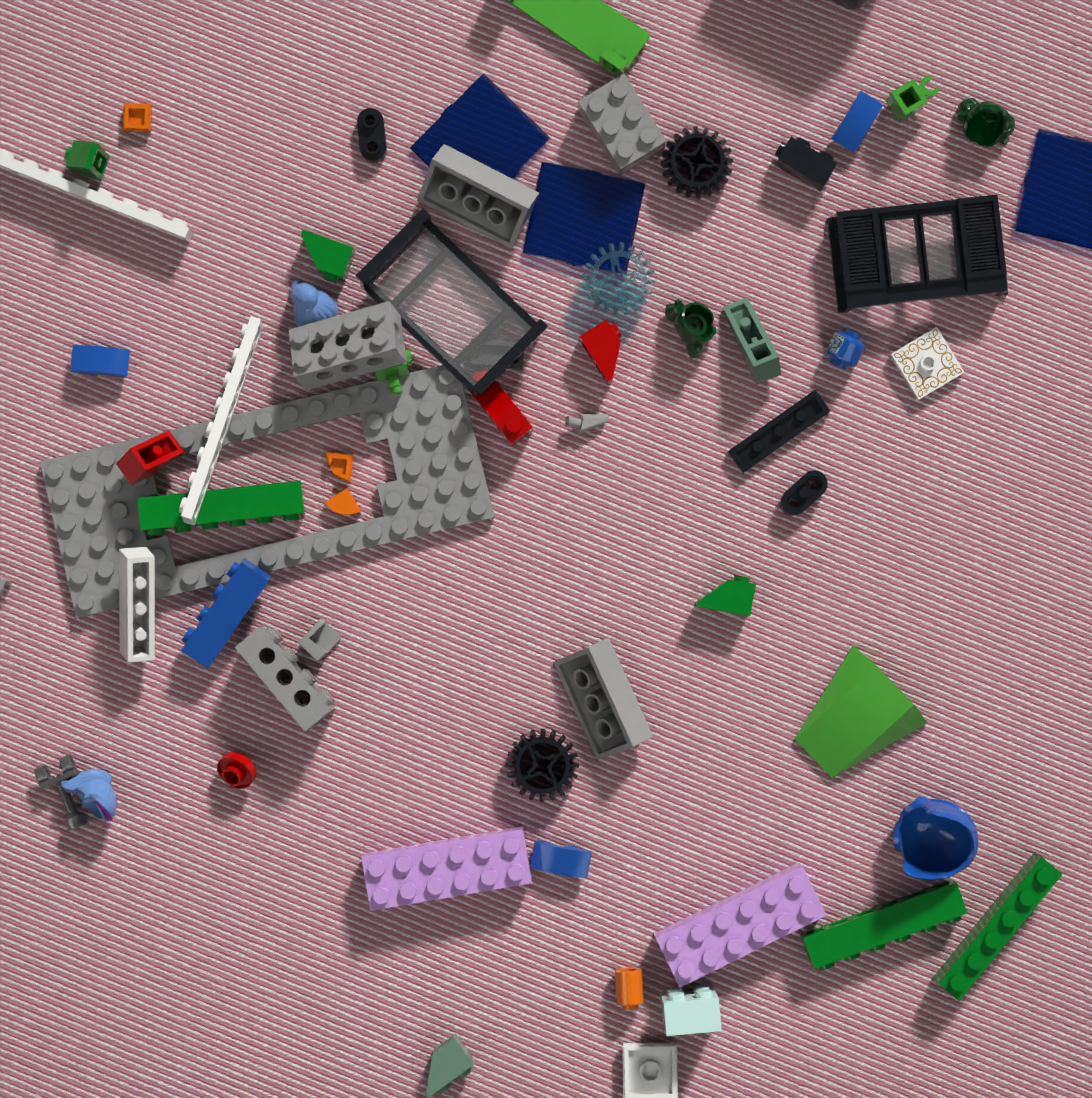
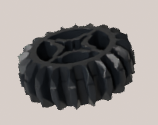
M698 126L693 127V134H690L689 130L684 128L682 131L683 138L678 133H675L673 139L676 143L667 141L666 146L669 150H663L662 156L668 160L661 161V167L669 168L663 172V177H672L668 182L669 187L678 184L675 191L677 194L681 193L682 189L687 190L686 198L690 197L691 192H695L696 199H700L701 191H704L707 198L711 197L710 188L718 193L721 190L719 183L726 185L728 182L724 175H731L732 169L727 166L733 164V158L726 157L731 153V148L722 149L726 144V140L721 139L717 142L716 139L719 133L715 131L712 136L707 135L709 132L707 127L704 128L702 134L699 133ZM689 144H698L694 152L678 153L680 149ZM706 146L715 153L718 164L706 156ZM701 152L699 159H701L700 163L703 164H700L695 174H693L694 160L697 158L698 153ZM675 161L688 170V180L678 172ZM701 173H716L707 181L696 182L698 175Z
M541 728V737H536V732L530 730L532 739L528 740L522 734L520 738L524 744L521 746L518 742L513 743V747L518 752H508V756L515 758V762H506V767H514L515 771L509 772L507 776L508 778L517 776L518 779L512 783V786L515 788L520 784L523 785L519 792L520 795H524L527 789L531 791L529 800H533L535 793H539L540 802H544V794L549 793V797L553 801L555 800L553 791L557 790L561 796L565 795L564 790L561 788L563 784L567 788H572L573 785L567 780L568 777L577 779V774L570 772V769L579 768V763H571L570 759H574L578 755L577 752L568 754L567 751L573 747V744L570 742L563 746L562 743L566 739L564 735L560 736L558 741L554 739L556 736L555 730L551 731L550 737H545V728ZM548 743L558 749L551 754L543 755L535 748L534 744ZM527 749L533 759V765L522 774L520 759ZM534 754L539 759L543 758V761L544 759H551L547 765L551 776L546 771L542 772V769L541 771H534L538 766L537 758ZM564 756L565 770L562 777L558 780L552 771V766L560 757ZM541 775L550 782L551 786H534L528 780Z

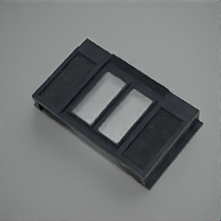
M998 195L836 212L833 217L827 218L838 313L849 312L852 308L996 293V296L1008 295Z

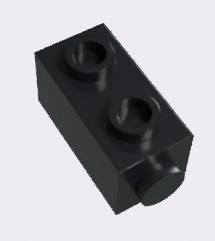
M790 137L787 144L782 141L774 155L778 157L775 166L821 192L837 165L833 161V156L825 151L817 152L810 147L809 142L800 137L796 139Z

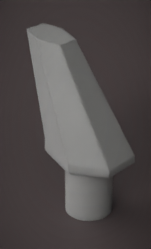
M581 414L579 418L567 416L565 426L575 428L577 434L604 425L609 416L608 414Z

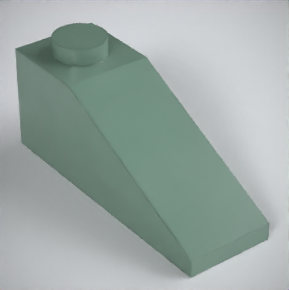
M746 297L724 306L723 311L756 384L781 375L779 356L748 298Z

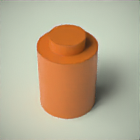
M621 968L615 970L617 1004L622 1005V1008L625 1010L638 1009L639 1004L644 1003L642 969Z

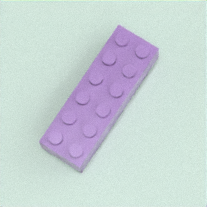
M523 826L364 853L361 857L370 911L532 883Z
M798 862L654 933L679 987H682L827 915L803 866Z

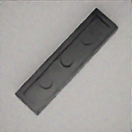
M814 390L728 451V454L740 471L744 473L830 412V409L817 391Z

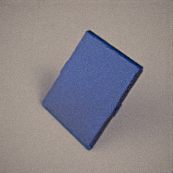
M482 74L453 104L444 110L440 115L441 117L410 149L429 167L432 158L445 144L514 179L520 172V169L549 141L550 137L485 74Z
M1038 129L1029 169L1024 178V190L1015 231L1092 249V141Z
M542 162L536 187L539 195L530 215L522 253L566 262V264L572 266H585L626 275L645 184L604 175L594 170L586 169L585 171Z

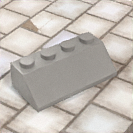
M443 144L431 160L417 201L512 249L533 210L539 192Z
M609 637L553 662L597 760L632 748L653 737Z

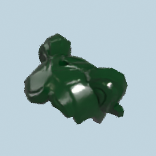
M974 98L965 99L958 105L959 114L956 117L963 122L964 134L967 139L985 147H991L998 142L1003 145L1008 143L1007 137L1014 131L1015 120L1007 110L993 101L979 103Z
M677 299L675 303L666 305L665 316L669 321L675 322L674 326L677 333H679L681 340L687 343L688 355L690 358H698L703 352V345L716 334V327L712 325L714 320L713 313L700 302H691L684 305L682 301Z

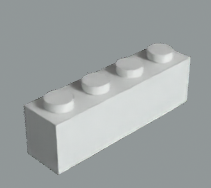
M147 547L119 549L120 653L128 663L155 660V556Z

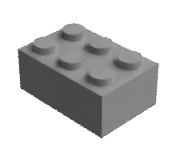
M624 73L578 101V111L619 176L665 149L666 139Z

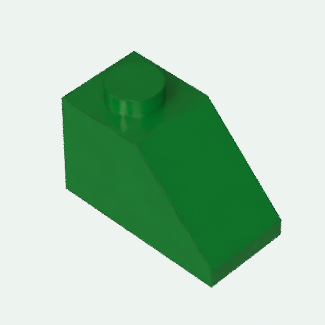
M74 140L72 147H68L66 150L64 161L66 162L65 166L71 172L102 181L110 156L97 143Z
M302 230L301 236L318 271L323 274L322 278L333 283H337L338 280L345 282L356 253L354 247Z
M734 575V580H726L697 600L695 607L751 616L756 584L749 583V577Z

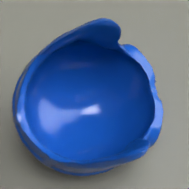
M919 796L910 802L900 813V818L894 827L893 843L895 850L900 852L904 858L903 870L907 876L915 879L939 880L963 871L972 863L978 850V833L972 818L960 806L943 799H929Z

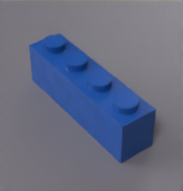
M243 558L240 564L236 561L226 574L230 577L226 585L219 584L211 597L215 601L211 607L204 606L196 619L200 623L195 630L190 627L181 639L185 643L181 651L206 668L210 667L271 577V575Z

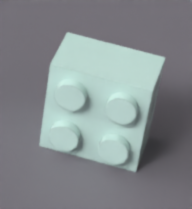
M709 985L693 986V990L682 991L681 987L667 988L665 993H660L663 1026L666 1036L722 1031L719 997L714 988H709Z

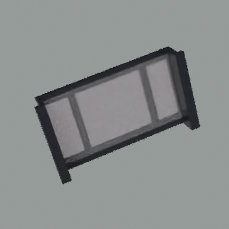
M424 208L355 275L360 281V287L378 304L387 301L391 302L401 315L402 327L476 397L478 395L481 396L548 328V325L542 319L536 322L431 222V215Z

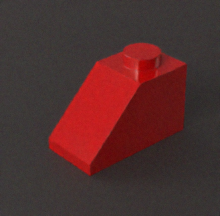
M606 319L579 336V341L608 385L613 380L621 344L619 338L622 337V334L615 323L610 325Z
M170 430L130 448L116 465L132 486L152 476L182 455L184 451Z

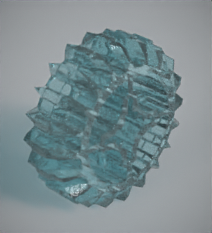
M623 242L619 244V251H614V244L610 243L609 253H606L605 249L600 247L599 252L602 255L600 258L595 254L590 256L596 262L595 265L585 264V267L592 270L591 274L583 273L582 277L584 279L591 280V283L584 284L583 288H592L593 292L587 295L588 299H592L594 296L598 298L593 304L594 307H598L603 302L605 304L603 307L604 313H607L609 306L614 307L613 315L617 316L618 307H623V313L627 315V306L631 305L633 310L637 311L638 306L635 303L637 300L642 304L647 302L641 295L643 293L647 295L652 294V291L645 287L646 284H655V280L647 279V275L654 274V269L645 270L644 266L649 265L651 261L649 259L643 262L639 260L644 254L642 250L636 256L633 255L634 245H631L628 252L623 251ZM618 256L632 260L639 270L624 271L620 267ZM610 258L611 274L596 280V274L600 265ZM615 265H617L618 272H622L621 275H633L623 280L622 293L619 286H615L616 283H605V281L615 277ZM641 278L638 291L631 298L627 299L626 285L630 281ZM613 287L617 291L619 301L606 298L598 288Z

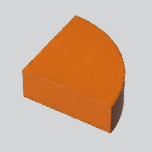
M326 452L327 463L331 471L341 480L351 482L354 456Z
M348 488L324 502L332 511L342 515H354L362 511Z

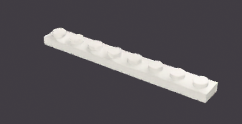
M0 149V168L186 242L190 243L193 232L187 227L188 223L181 219L173 217V220L170 221L163 218L164 214L153 208H148L147 211L138 208L139 204L127 198H123V201L113 198V193L105 189L99 188L98 191L89 189V184L82 180L74 178L73 182L64 179V174L50 168L48 172L39 169V164L28 159H24L23 162L15 160L14 154Z
M251 316L248 324L244 323L241 329L240 339H243L240 348H235L231 363L234 365L231 373L227 372L225 375L223 397H218L214 412L217 414L214 423L209 422L205 434V437L208 438L206 446L201 447L198 452L197 462L199 466L196 473L192 472L190 475L188 488L191 489L188 497H183L179 507V513H182L181 517L184 523L195 526L263 330L262 321L259 318Z

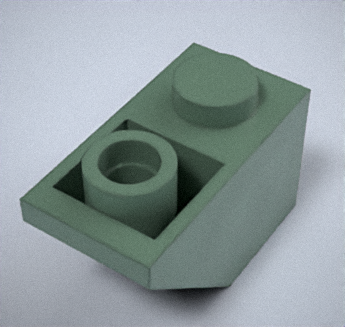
M456 1033L433 1050L426 1090L429 1097L435 1093L437 1096L441 1095L451 1087L449 1084L457 1077L461 1080L473 1071L471 1067L474 1065L475 1059Z

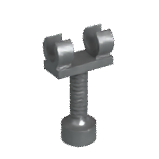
M67 755L59 759L65 774L51 779L50 771L46 765L34 769L41 789L54 784L57 786L68 814V818L64 822L67 830L70 831L87 824L88 820L85 813L77 811L71 793H66L61 785V781H66L79 774L72 755Z

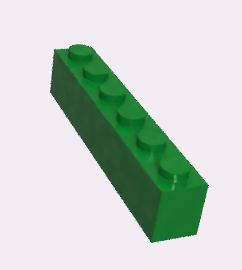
M301 480L207 490L195 526H202V530L218 529V524L229 523L230 527L246 526L245 521L256 520L257 524L273 523L272 518L283 517L284 521L300 520L299 515L305 514ZM189 492L137 498L140 530L143 532L148 531V536L164 535L165 529H175V533L191 532V527L194 525L184 523L181 517L182 513H179L183 497H188Z
M1033 853L932 979L960 1001L1063 874L1043 857Z
M950 879L801 933L800 936L814 969L826 970L835 966V961L841 959L845 961L854 960L860 957V952L870 949V952L881 950L886 947L885 943L893 940L896 943L906 941L911 938L910 934L921 931V933L931 932L937 928V924L945 921L946 924L962 920L961 916L968 912L957 882Z

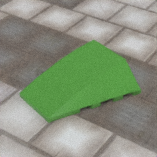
M852 645L844 661L838 667L831 682L820 696L821 698L794 739L833 778L928 722L902 691L870 659Z

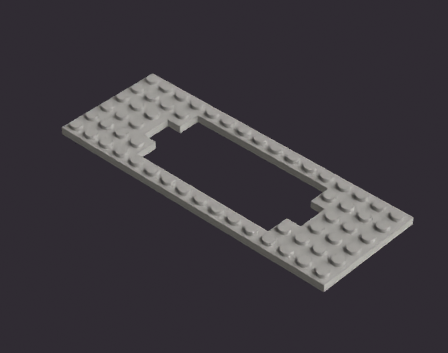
M443 365L410 372L409 376L399 377L402 393L391 395L388 380L381 382L377 380L233 415L222 446L360 414L367 444L388 440L397 480L377 485L384 514L383 517L176 566L170 536L167 535L148 540L147 532L140 530L137 498L159 495L155 473L131 486L116 465L130 448L161 433L40 461L76 618L119 609V549L147 547L155 556L156 600L227 583L230 579L226 575L235 561L240 564L243 558L268 573L495 518L463 384ZM214 420L170 430L184 451L179 457L197 453L201 447L206 446L208 440L205 437L209 422L214 423Z

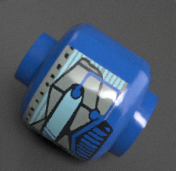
M846 329L845 333L835 332L825 350V354L829 357L828 362L844 370H847L848 367H856L865 350L864 343L859 341L861 335L849 329Z

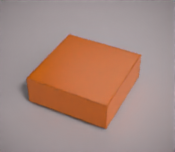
M124 103V132L151 133L152 105Z

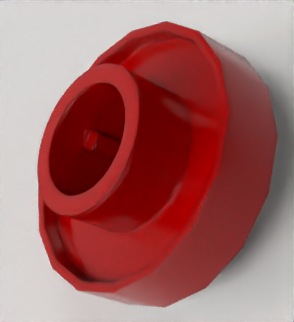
M228 752L222 756L217 764L219 776L231 787L245 789L256 778L257 771L254 764L243 754Z

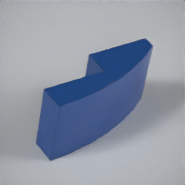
M860 91L831 139L854 153L879 114L883 104Z
M73 345L69 372L91 376L102 374L126 378L130 350L103 346Z
M537 840L534 842L530 868L559 875L587 878L592 851L571 845L559 846Z

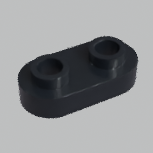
M367 108L361 111L357 118L359 147L362 157L367 162L378 163L387 154L385 123L382 114L378 110ZM372 117L375 119V123L367 125L365 123L366 119ZM370 144L378 145L377 150L374 152L369 151L368 147Z
M816 470L805 473L782 494L780 498L782 511L790 516L803 513L825 493L828 486L827 478L823 473ZM810 480L817 482L816 489L809 488L808 482ZM790 498L797 499L798 505L795 508L789 505L788 501Z

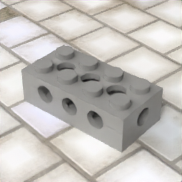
M390 301L289 329L294 378L306 390L407 363L401 315Z
M259 626L240 642L235 649L306 732L336 709L332 704L335 700L326 689L320 690L315 684L318 681L316 676L308 668L303 669L298 664L301 659L292 648L288 649L281 643L283 637L274 627ZM269 649H272L275 653V659L272 663L266 658V653ZM286 669L291 671L293 675L290 684L283 678ZM303 690L307 691L310 695V702L308 704L301 701L300 695Z

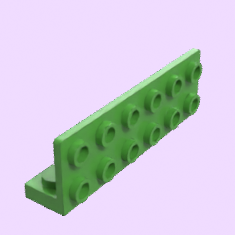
M506 0L616 77L623 73L625 74L650 38L648 32L601 0Z

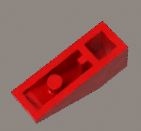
M483 367L471 377L478 382L488 371ZM496 381L481 396L478 395L476 397L470 392L511 446L533 431L532 425Z

